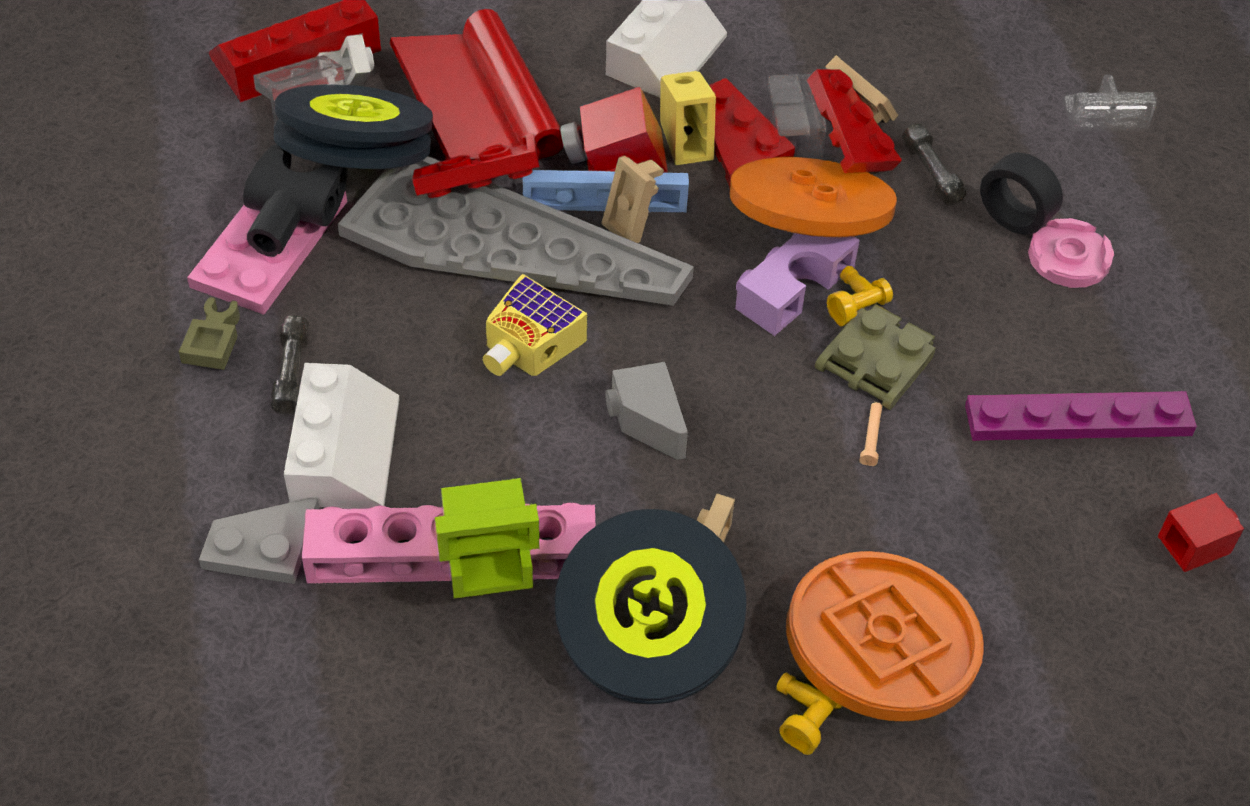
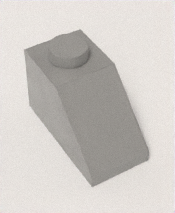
M660 362L613 370L612 389L605 391L606 405L610 417H618L621 431L676 460L686 458L688 431L666 363Z

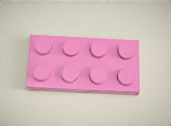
M346 191L344 193L340 207L337 213L335 214L333 220L336 218L341 209L347 203ZM243 205L187 277L189 287L230 303L232 300L237 301L239 306L264 315L330 224L325 227L300 221L282 253L277 254L275 257L265 256L257 252L247 241V233L260 211Z

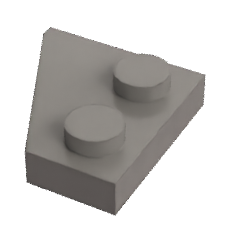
M308 498L213 520L199 558L201 569L295 584L302 563L306 510L319 509L318 499Z

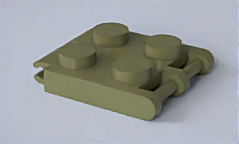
M875 304L871 310L867 311L861 308L857 312V316L849 321L818 357L815 368L821 372H824L826 369L848 381L849 388L855 391L859 388L883 401L882 406L891 410L933 359L936 349L933 347V340L936 336L910 322L903 329H900L901 324L899 322H901L902 318ZM834 360L835 362L843 365L844 367L850 369L855 373L851 374L850 372L832 363V361ZM868 379L869 381L875 383L876 385L884 388L889 392L885 393L884 391L869 384L865 380Z

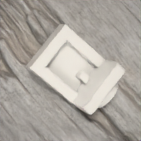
M362 34L347 36L340 50L322 52L316 58L322 85L363 86L374 68L372 51L369 47H365Z

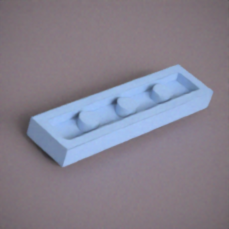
M532 170V174L523 177V196L556 210L605 211L615 172ZM663 173V175L655 177V185L659 187L657 194L651 197L648 208L649 212H687L688 173Z

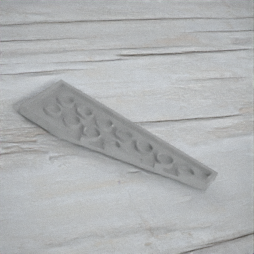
M428 156L424 160L412 165L387 168L338 223L339 236L411 267L516 282L524 274L545 287L673 306L693 278L694 266L494 183L479 188H468L467 184L452 187L451 193L436 198H428L427 193L416 196L412 181L414 170L441 162Z

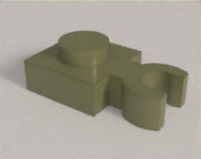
M213 297L207 299L204 304L206 320L192 319L179 350L181 363L221 370L225 369L238 337L235 326L240 319L237 301L232 300L226 311L217 312L216 299Z

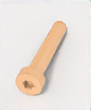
M877 402L871 404L865 449L860 453L859 461L863 465L875 466L878 463L876 446L882 405Z

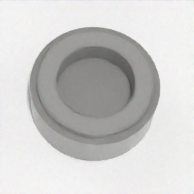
M577 122L562 125L561 136L570 162L576 164L586 161L587 155L585 154L581 126Z

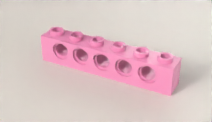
M565 503L562 505L537 506L540 549L530 550L533 579L559 578L563 564L571 550L586 533L596 526L595 505ZM423 505L418 508L374 506L368 509H342L339 507L307 509L302 550V562L307 583L451 581L449 561L440 562L437 545L435 517L443 516V507ZM545 537L554 538L552 540H542ZM401 540H410L405 543H398ZM353 541H361L359 543L350 544V542Z

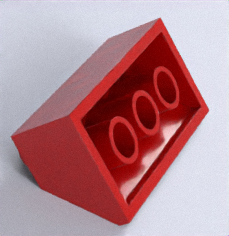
M343 0L219 44L209 51V57L240 102L319 74L316 59L318 54L340 50L347 36L362 34L365 47H369L372 54L381 51L378 16L365 0Z

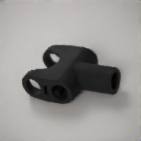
M277 144L268 148L249 174L243 192L245 207L260 211L247 233L249 245L260 254L275 257L277 254L282 253L300 221L325 227L328 226L337 213L345 193L348 179L347 167L323 164L314 171L305 173L290 170L291 153L283 150Z

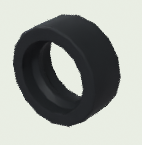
M1015 152L1005 155L981 180V199L989 215L999 225L1013 233L1023 235L1036 233L1061 209L1063 192L1058 178L1051 168L1031 154ZM1007 178L1020 183L1030 193L1035 201L1036 209L1021 203L1013 195L1008 186Z

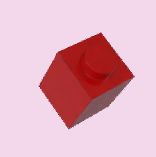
M1217 493L1169 511L1158 534V538L1182 570L1187 572L1231 554L1244 527L1240 524L1236 513L1226 506Z

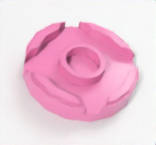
M1069 218L1051 220L1047 222L1045 227L1033 233L1028 254L1032 266L1041 276L1054 284L1078 288L1099 283L1109 273L1114 251L1111 241L1105 234L1102 238L1095 232L1096 227L1087 222Z

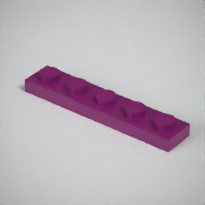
M1186 391L968 395L965 403L972 441L1193 436L1197 428Z

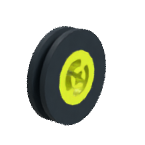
M323 84L289 89L279 94L276 98L275 114L279 120L274 125V141L283 150L300 158L339 167L386 169L418 163L424 160L430 153L431 139L427 133L432 128L433 113L425 104L411 97L371 87Z
M641 509L629 511L611 517L595 526L578 541L569 553L556 585V623L562 642L574 665L597 688L611 696L633 703H671L685 699L706 688L718 678L731 662L741 641L745 624L746 591L744 580L729 548L712 530L691 517L668 510ZM638 576H655L653 580L642 581L633 587L634 597L643 602L649 603L652 597H658L660 609L673 615V600L669 588L678 586L687 599L688 607L685 619L676 631L664 638L650 640L646 636L649 633L659 632L666 628L669 624L668 616L654 610L650 613L649 617L644 616L642 605L631 598H628V608L633 625L624 628L616 618L615 605L618 594L628 582Z

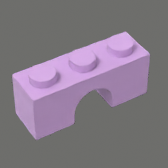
M794 233L791 239L781 247H774L767 254L765 260L753 270L748 269L741 275L736 284L737 298L735 309L775 336L802 313L806 285L797 279H811L830 289L841 279L840 273L845 267L855 266L860 240L854 236L819 237Z

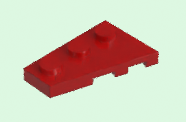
M816 69L807 81L820 114L825 119L831 121L834 130L829 134L833 146L838 148L841 146L845 156L840 162L843 172L861 173L893 170L902 159L894 149L893 140L881 130L873 118L872 109L860 99L853 89V82L850 77L842 72L841 69Z
M727 78L709 85L716 96L715 154L726 172L725 178L729 187L734 171L747 163L768 158L794 157L795 146Z
M534 133L521 136L522 145L513 148L503 146L501 143L486 147V150L478 154L479 158L471 160L469 155H460L415 169L412 181L416 196L427 193L428 198H436L451 193L452 187L467 184L468 188H479L492 183V178L508 174L509 179H517L532 174V169L539 167L538 149Z

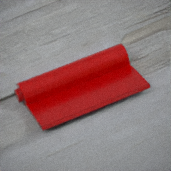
M482 9L473 13L465 23L463 34L391 37L390 45L417 100L430 108L433 113L431 129L446 159L460 155H469L471 160L479 158L478 154L486 150V147L501 143L503 146H510V148L522 145L520 137L534 133L539 159L553 156L563 148L561 127L498 13L494 10Z

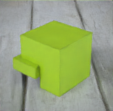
M521 478L441 488L443 516L435 517L437 545L440 562L449 561L454 598L533 588V567L530 550L540 549L539 517L536 504L525 505Z

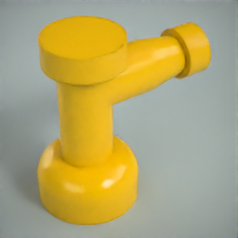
M847 266L841 271L840 278L850 285L855 294L850 295L846 291L834 292L827 297V308L835 322L839 326H844L857 316V311L861 308L875 303L884 305L891 302L893 291L886 279L880 278L871 284L866 278L859 275L854 267Z
M786 672L780 677L777 683V690L785 695L789 694L809 708L803 715L789 716L780 726L779 731L785 742L803 754L810 755L821 741L819 727L834 708L840 709L842 706L824 695L819 689L797 681L794 676Z

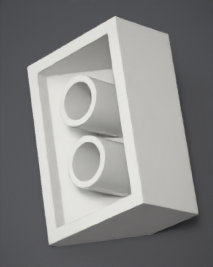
M642 0L606 41V75L633 87H641L643 91L660 97V79L662 76L699 71L725 40L727 31L704 0Z
M304 363L284 470L289 502L315 498L318 499L319 507L368 509L374 506H384L399 395L351 365Z

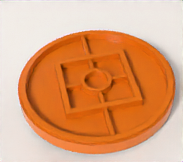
M802 157L768 158L747 163L739 167L732 174L729 191L733 204L753 220L783 231L819 237H850L875 232L892 221L897 202L893 189L883 180L868 172L844 173L840 163Z
M860 551L838 555L823 561L811 569L799 582L787 613L786 632L789 647L796 663L809 681L824 695L841 706L876 719L915 721L933 717L947 711L963 699L970 690L983 659L984 642L982 630L972 607L964 596L948 580L921 563L894 554Z

